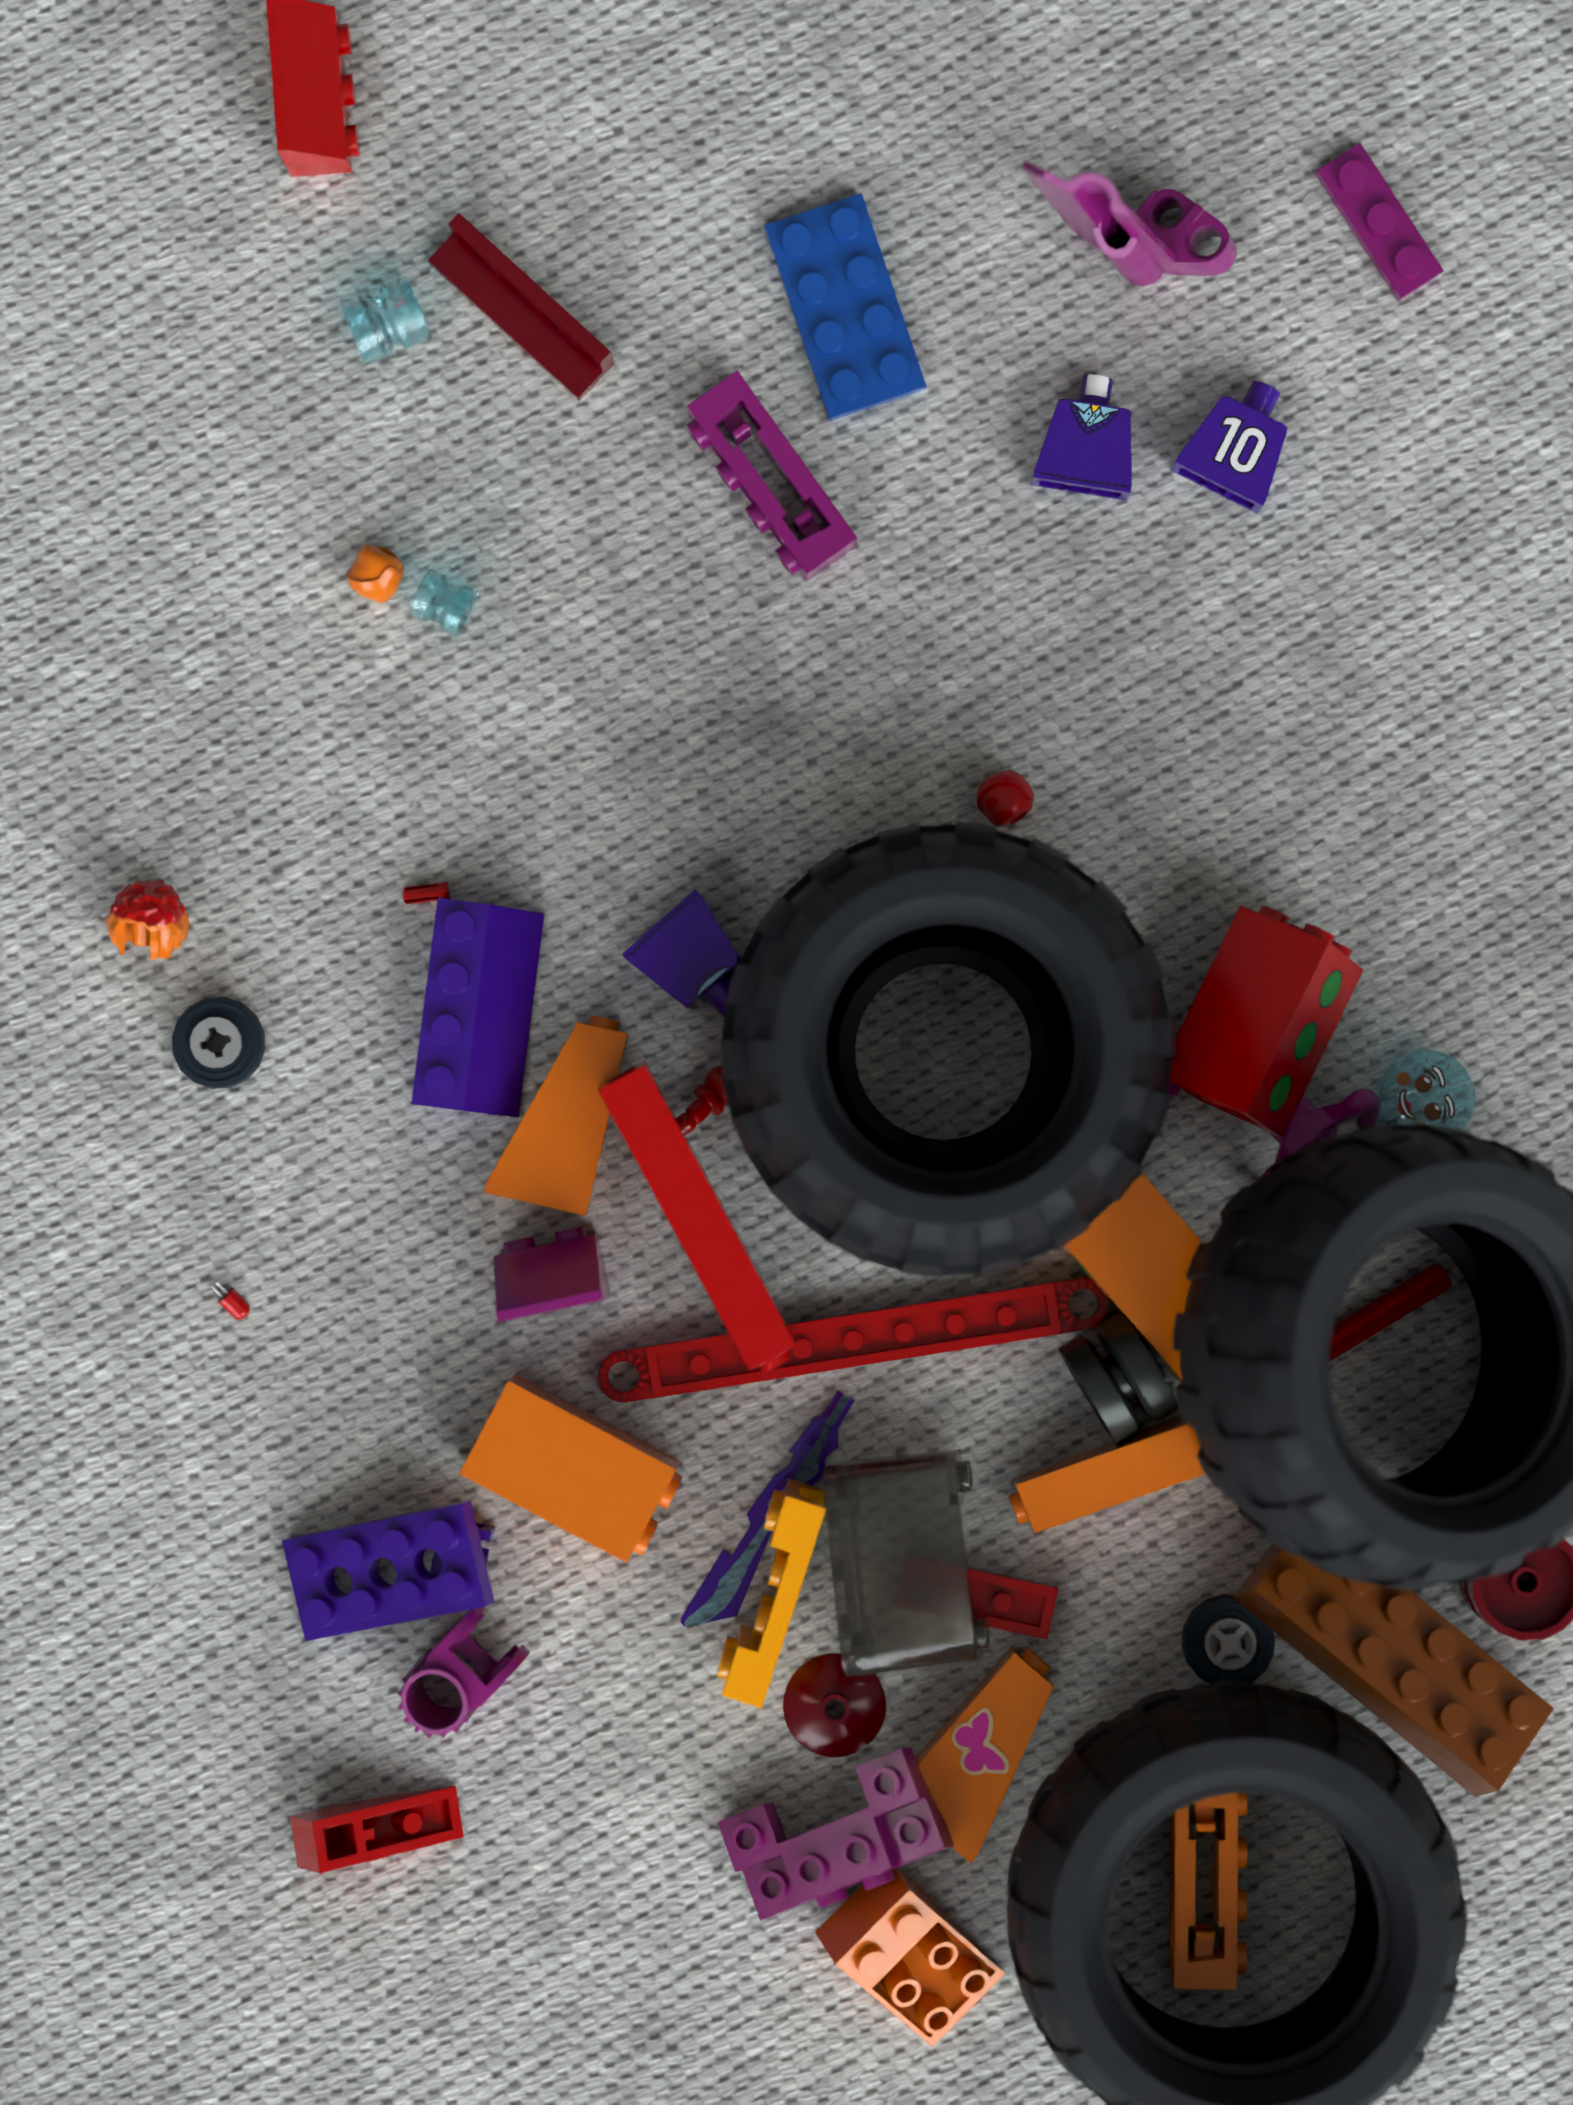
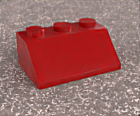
M266 0L278 152L291 177L352 172L351 157L360 156V142L357 125H348L347 106H356L353 74H344L343 55H352L349 23L341 24L335 6L306 0Z

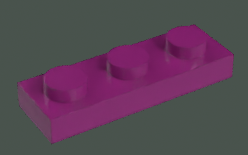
M1361 143L1316 171L1315 175L1398 302L1443 273L1444 270Z

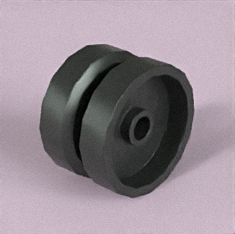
M1121 1311L1114 1313L1097 1324V1335L1108 1354L1107 1357L1102 1359L1091 1341L1080 1335L1057 1348L1090 1406L1117 1446L1140 1433V1421L1129 1403L1131 1399L1135 1398L1145 1414L1157 1422L1179 1409L1178 1402L1165 1380L1167 1376L1144 1338L1137 1335Z

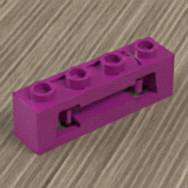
M738 370L687 406L688 416L692 421L685 426L691 437L702 451L709 446L713 449L721 461L715 467L719 476L731 492L738 488L743 491L751 505L745 508L746 513L762 534L769 529L781 545L775 550V553L792 576L800 571L805 580L808 581L857 546L858 538ZM741 409H743L758 430L756 432L758 444L803 507L806 508L811 504L827 528L822 530L815 521L812 512L807 508L793 518V526L804 538L802 541H798L786 524L787 513L738 446L752 436L750 433L751 427L738 413ZM723 426L730 434L736 447L732 448L721 433L720 429Z

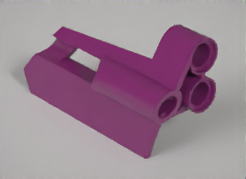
M1027 161L1021 166L1069 228L1093 246L1101 249L1125 280L1133 285L1147 286L1154 284L1162 277L1163 273L1178 276H1217L1231 268L1236 260L1237 247L1227 228L1218 219L1205 211L1204 208L1174 189L1155 190L1134 213L1129 206H1126L1124 199L1112 183L1100 174L1091 172L1078 174L1067 183L1049 171ZM1171 208L1181 209V216L1176 223L1170 226L1159 225L1162 214ZM1210 237L1221 238V244L1213 254L1208 256L1198 254L1199 247L1204 240Z

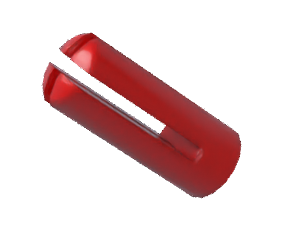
M448 882L404 887L403 900L405 904L409 905L437 901L438 898L450 899Z

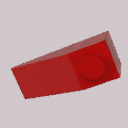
M456 1786L336 1804L290 1816L297 1867L319 1874L464 1837Z

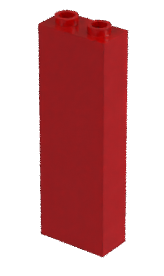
M646 1061L600 1084L598 1088L599 1094L749 1371L760 1366L763 1372H767L782 1365L791 1358L789 1350L796 1347L793 1333Z

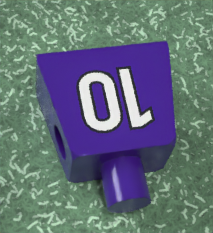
M1254 380L1242 403L1223 395L1178 455L1170 471L1257 514L1267 499L1288 429L1283 423L1269 417L1280 396V392L1266 383Z

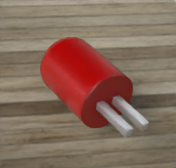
M217 1281L216 1285L225 1292L223 1295L216 1287L211 1286L220 1296L218 1303L235 1319H243L249 1314L250 1305L235 1289L231 1287L227 1291Z

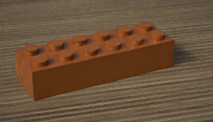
M1272 1543L1233 1597L1473 1796L1493 1793L1501 1789L1554 1710L1551 1705L1410 1589L1386 1587L1339 1577L1319 1569L1297 1555L1287 1553Z

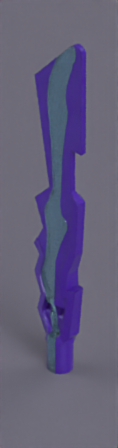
M837 1390L825 1411L811 1421L789 1449V1452L794 1454L787 1466L772 1477L747 1512L751 1525L734 1553L731 1555L725 1549L722 1550L682 1615L681 1624L683 1626L689 1627L738 1615L766 1544L772 1534V1531L765 1529L764 1525L774 1489L784 1492L788 1478L812 1486L825 1476L826 1457L839 1447L838 1428L842 1425L843 1419L855 1402L854 1399Z

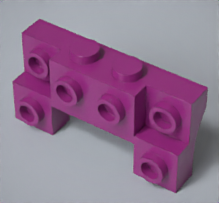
M912 1747L898 1749L855 1767L869 1808L791 1839H786L774 1802L759 1805L718 1822L735 1872L743 1871L760 1920L774 1917L815 1900L819 1909L849 1898L845 1888L863 1882L865 1891L895 1880L892 1870L954 1846L945 1820L938 1811L926 1787Z

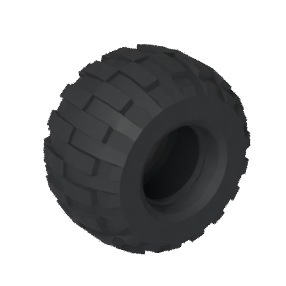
M956 821L954 825L918 827L917 823L878 832L875 837L844 850L840 848L809 868L808 873L782 897H778L756 926L755 932L739 964L737 963L726 998L721 1041L722 1076L732 1121L745 1152L769 1190L795 1218L815 1231L828 1243L862 1260L874 1262L905 1273L941 1277V1275L975 1273L982 1275L1017 1267L1019 1263L1052 1249L1057 1250L1088 1230V1225L1114 1201L1121 1199L1142 1171L1140 1165L1155 1135L1161 1133L1172 1097L1168 1094L1172 1057H1177L1175 1019L1169 1016L1161 982L1162 979H1165V976L1150 942L1145 944L1125 913L1128 908L1102 880L1096 882L1068 861L1069 855L1035 838L1030 841L997 831L996 826ZM932 964L960 965L977 970L993 979L1016 1002L1025 1019L1030 1037V1067L1025 1085L1018 1099L1007 1113L988 1128L973 1135L957 1139L938 1140L924 1138L894 1125L870 1101L859 1079L856 1066L855 1046L857 1032L869 1003L888 982L914 968Z

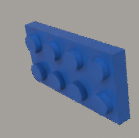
M862 193L764 225L829 422L926 390L927 386Z

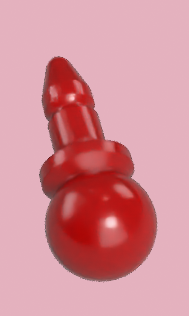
M722 1065L716 1066L708 1072L704 1085H699L694 1090L697 1099L685 1109V1113H681L677 1117L685 1135L691 1133L696 1128V1124H700L710 1113L719 1116L724 1112V1106L729 1105L722 1076Z

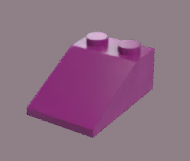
M585 1226L554 1232L556 1242L536 1246L534 1236L505 1242L504 1248L506 1253L494 1256L495 1301L498 1322L604 1300L610 1294L598 1233L586 1236Z

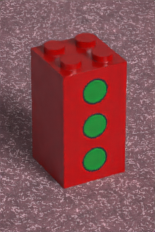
M1240 905L1176 1037L1177 1057H1172L1169 1082L1207 1105L1283 1138L1364 970L1349 958L1352 950L1333 941L1334 936L1329 932L1308 923L1301 929L1289 923L1290 918L1264 905L1261 906L1259 912Z

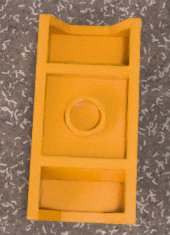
M789 1478L784 1492L774 1489L766 1513L764 1528L772 1531L770 1546L777 1548L768 1585L775 1586L772 1596L762 1594L753 1622L754 1627L751 1628L741 1624L737 1639L730 1636L726 1638L716 1674L717 1678L724 1680L722 1696L761 1709L763 1707L825 1515L826 1506L823 1505L827 1495L826 1490Z

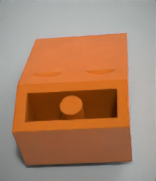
M899 1868L892 1870L895 1880L866 1891L862 1884L815 1933L837 1967L933 2047L990 1990L1005 1972L910 1877Z

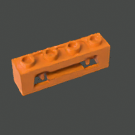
M1247 1793L1218 1795L1191 1803L1194 1804L1193 1826L1196 1827V1832H1213V1917L1219 1926L1218 1948H1213L1215 1931H1212L1211 1925H1195L1196 1839L1193 1838L1191 1831H1189V1805L1170 1815L1169 1979L1174 1989L1237 1990V1974H1246L1245 1942L1237 1941L1238 1921H1246L1247 1918L1246 1890L1238 1889V1869H1246L1247 1866L1246 1837H1238V1816L1247 1815ZM1214 1807L1220 1808V1832H1215ZM1188 1926H1192L1194 1938L1193 1951H1188Z

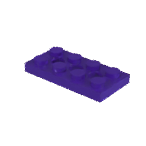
M471 1500L302 1534L282 1540L305 1641L482 1608L495 1603ZM426 1549L435 1551L441 1559L442 1569L438 1576L431 1574L424 1565L423 1556ZM381 1558L390 1560L395 1566L397 1576L394 1584H388L381 1578L378 1570ZM337 1567L345 1569L351 1577L352 1586L349 1593L342 1592L335 1584L334 1572Z

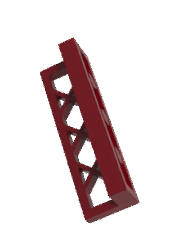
M458 213L448 223L452 235L428 259L429 265L571 395L580 401L614 365L611 351Z

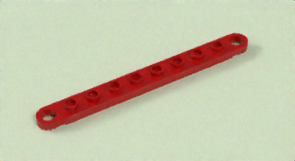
M1074 1278L789 1323L788 1326L793 1333L796 1347L789 1350L791 1358L788 1361L767 1372H763L760 1366L749 1371L729 1333L619 1350L608 1355L600 1365L598 1382L601 1390L608 1398L616 1402L628 1403L1046 1337L1097 1327V1324L1104 1320L1109 1311V1300L1091 1279ZM1078 1289L1092 1291L1097 1299L1095 1312L1085 1319L1074 1317L1068 1309L1069 1297ZM626 1361L632 1363L639 1373L637 1385L629 1391L616 1389L609 1380L610 1369L618 1362Z

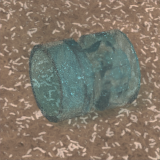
M407 276L380 286L377 297L373 298L365 292L340 303L347 324L366 366L393 355L394 346L397 344L408 349L432 339Z

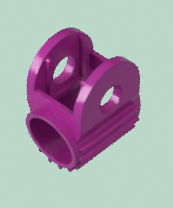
M484 1607L468 1610L443 1635L433 1649L429 1648L423 1657L418 1659L403 1678L405 1684L397 1693L401 1696V1704L398 1706V1709L403 1710L406 1715L404 1722L410 1721L415 1726L414 1732L419 1730L426 1732L428 1738L433 1734H440L442 1738H445L450 1731L457 1733L464 1722L467 1723L476 1709L482 1706L530 1654V1651L524 1645L518 1647L515 1644L497 1662L470 1635L477 1627L476 1625L485 1616L483 1613ZM456 1654L462 1655L465 1658H467L473 1664L477 1674L472 1669H470ZM436 1674L449 1679L460 1692L462 1706L449 1708L433 1702L424 1689L423 1675Z

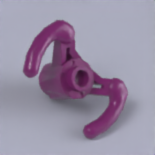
M1357 1089L1347 1096L1343 1102L1316 1108L1303 1095L1283 1138L1270 1133L1280 1144L1273 1164L1314 1142L1327 1137H1336L1338 1131L1336 1126L1351 1118L1357 1117L1356 1122L1360 1128L1374 1126L1380 1113L1379 1098L1371 1090ZM1270 1167L1262 1174L1261 1178L1269 1174Z

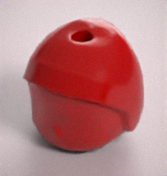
M1004 770L984 779L976 793L977 806L992 825L997 827L1010 826L1030 812L1033 806L1034 793L1030 784L1021 774L1013 770Z

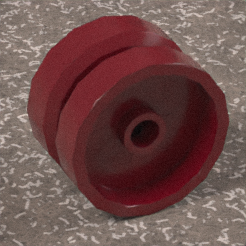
M1563 1539L1550 1549H1538L1535 1552L1526 1553L1520 1566L1505 1573L1459 1583V1588L1468 1608L1497 1632L1520 1641L1543 1640L1563 1631L1573 1620V1547ZM1523 1572L1529 1573L1528 1582H1519L1517 1587L1518 1576Z

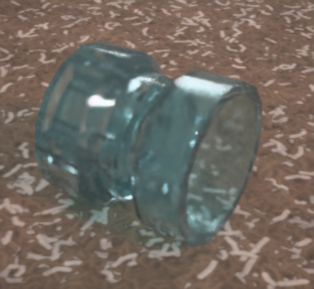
M430 569L415 593L409 615L423 622L432 620L440 624L443 632L458 637L475 605L478 591L464 584L456 587L447 582L445 575Z

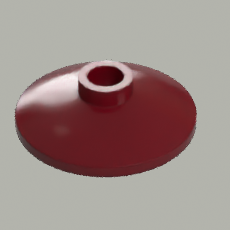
M826 1654L809 1660L793 1674L785 1690L783 1711L787 1727L793 1737L804 1748L821 1756L844 1757L862 1750L877 1736L885 1718L886 1698L880 1680L865 1663L848 1655ZM832 1699L840 1700L845 1706L843 1714L838 1717H831L825 1711V1705Z

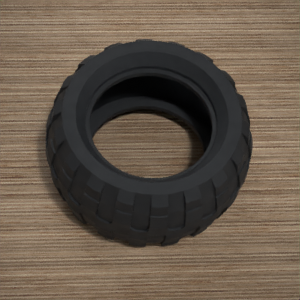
M1374 1125L1362 1127L1343 1136L1327 1137L1297 1150L1271 1165L1269 1174L1254 1181L1250 1186L1243 1187L1228 1201L1220 1212L1222 1225L1211 1240L1207 1243L1199 1244L1188 1268L1186 1277L1192 1283L1186 1297L1184 1313H1176L1173 1330V1350L1180 1351L1182 1382L1175 1387L1178 1407L1183 1423L1191 1425L1201 1445L1197 1458L1214 1486L1220 1488L1228 1498L1238 1505V1513L1276 1546L1289 1554L1297 1555L1325 1572L1347 1579L1398 1589H1420L1443 1582L1457 1584L1505 1573L1520 1566L1526 1553L1535 1552L1538 1549H1550L1573 1530V1192L1557 1183L1554 1171L1541 1162L1494 1140L1480 1139L1461 1129L1441 1125ZM1416 1229L1428 1236L1450 1256L1468 1284L1475 1302L1480 1324L1481 1363L1476 1389L1470 1406L1458 1429L1449 1441L1434 1456L1412 1471L1395 1478L1385 1479L1354 1448L1338 1417L1329 1377L1330 1340L1340 1303L1358 1271L1377 1250L1389 1241L1407 1231Z
M1213 1681L1210 1685L1195 1686L1181 1690L1172 1688L1157 1692L1139 1700L1138 1704L1133 1708L1120 1713L1107 1722L1103 1720L1087 1731L1073 1745L1074 1749L1060 1763L1053 1774L1046 1777L1036 1791L1028 1808L1029 1813L1021 1830L1018 1843L1013 1849L1007 1882L1008 1944L1021 1994L1038 2029L1046 2039L1061 2066L1075 2080L1082 2082L1090 2091L1100 2097L1105 2102V2105H1371L1381 2098L1393 2085L1400 2088L1422 2063L1425 2054L1424 2048L1431 2040L1437 2026L1443 2027L1448 2017L1459 1981L1456 1978V1971L1460 1954H1463V1948L1465 1947L1467 1932L1466 1900L1463 1898L1458 1870L1459 1859L1455 1843L1434 1801L1427 1793L1426 1788L1416 1773L1375 1732L1350 1715L1330 1706L1327 1702L1300 1691L1262 1686L1249 1681ZM1255 1793L1275 1796L1297 1803L1328 1821L1338 1830L1346 1846L1352 1864L1356 1895L1355 1914L1346 1948L1339 1962L1324 1983L1304 2002L1276 2018L1258 2024L1227 2028L1203 2026L1175 2018L1159 2010L1141 1997L1121 1976L1112 1962L1108 1930L1109 1913L1119 1875L1127 1859L1147 1833L1177 1810L1191 1803L1224 1794Z

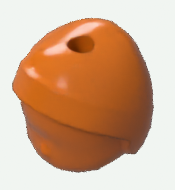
M364 544L346 574L349 586L358 595L377 603H385L397 592L403 579L404 566L401 559L386 548Z

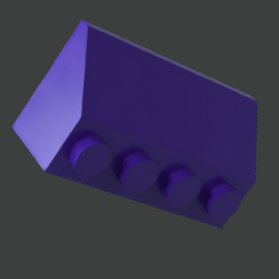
M444 898L437 899L411 1104L519 1118L545 914L484 903Z

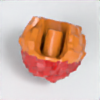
M158 878L155 881L148 879L145 881L138 880L133 884L125 886L123 891L116 894L114 904L110 906L109 914L105 920L109 938L112 944L118 946L121 955L125 954V944L132 940V944L144 947L150 945V960L170 958L171 953L180 948L181 943L187 938L190 926L189 915L184 904L180 901L179 895L174 891V887L165 884L164 880Z

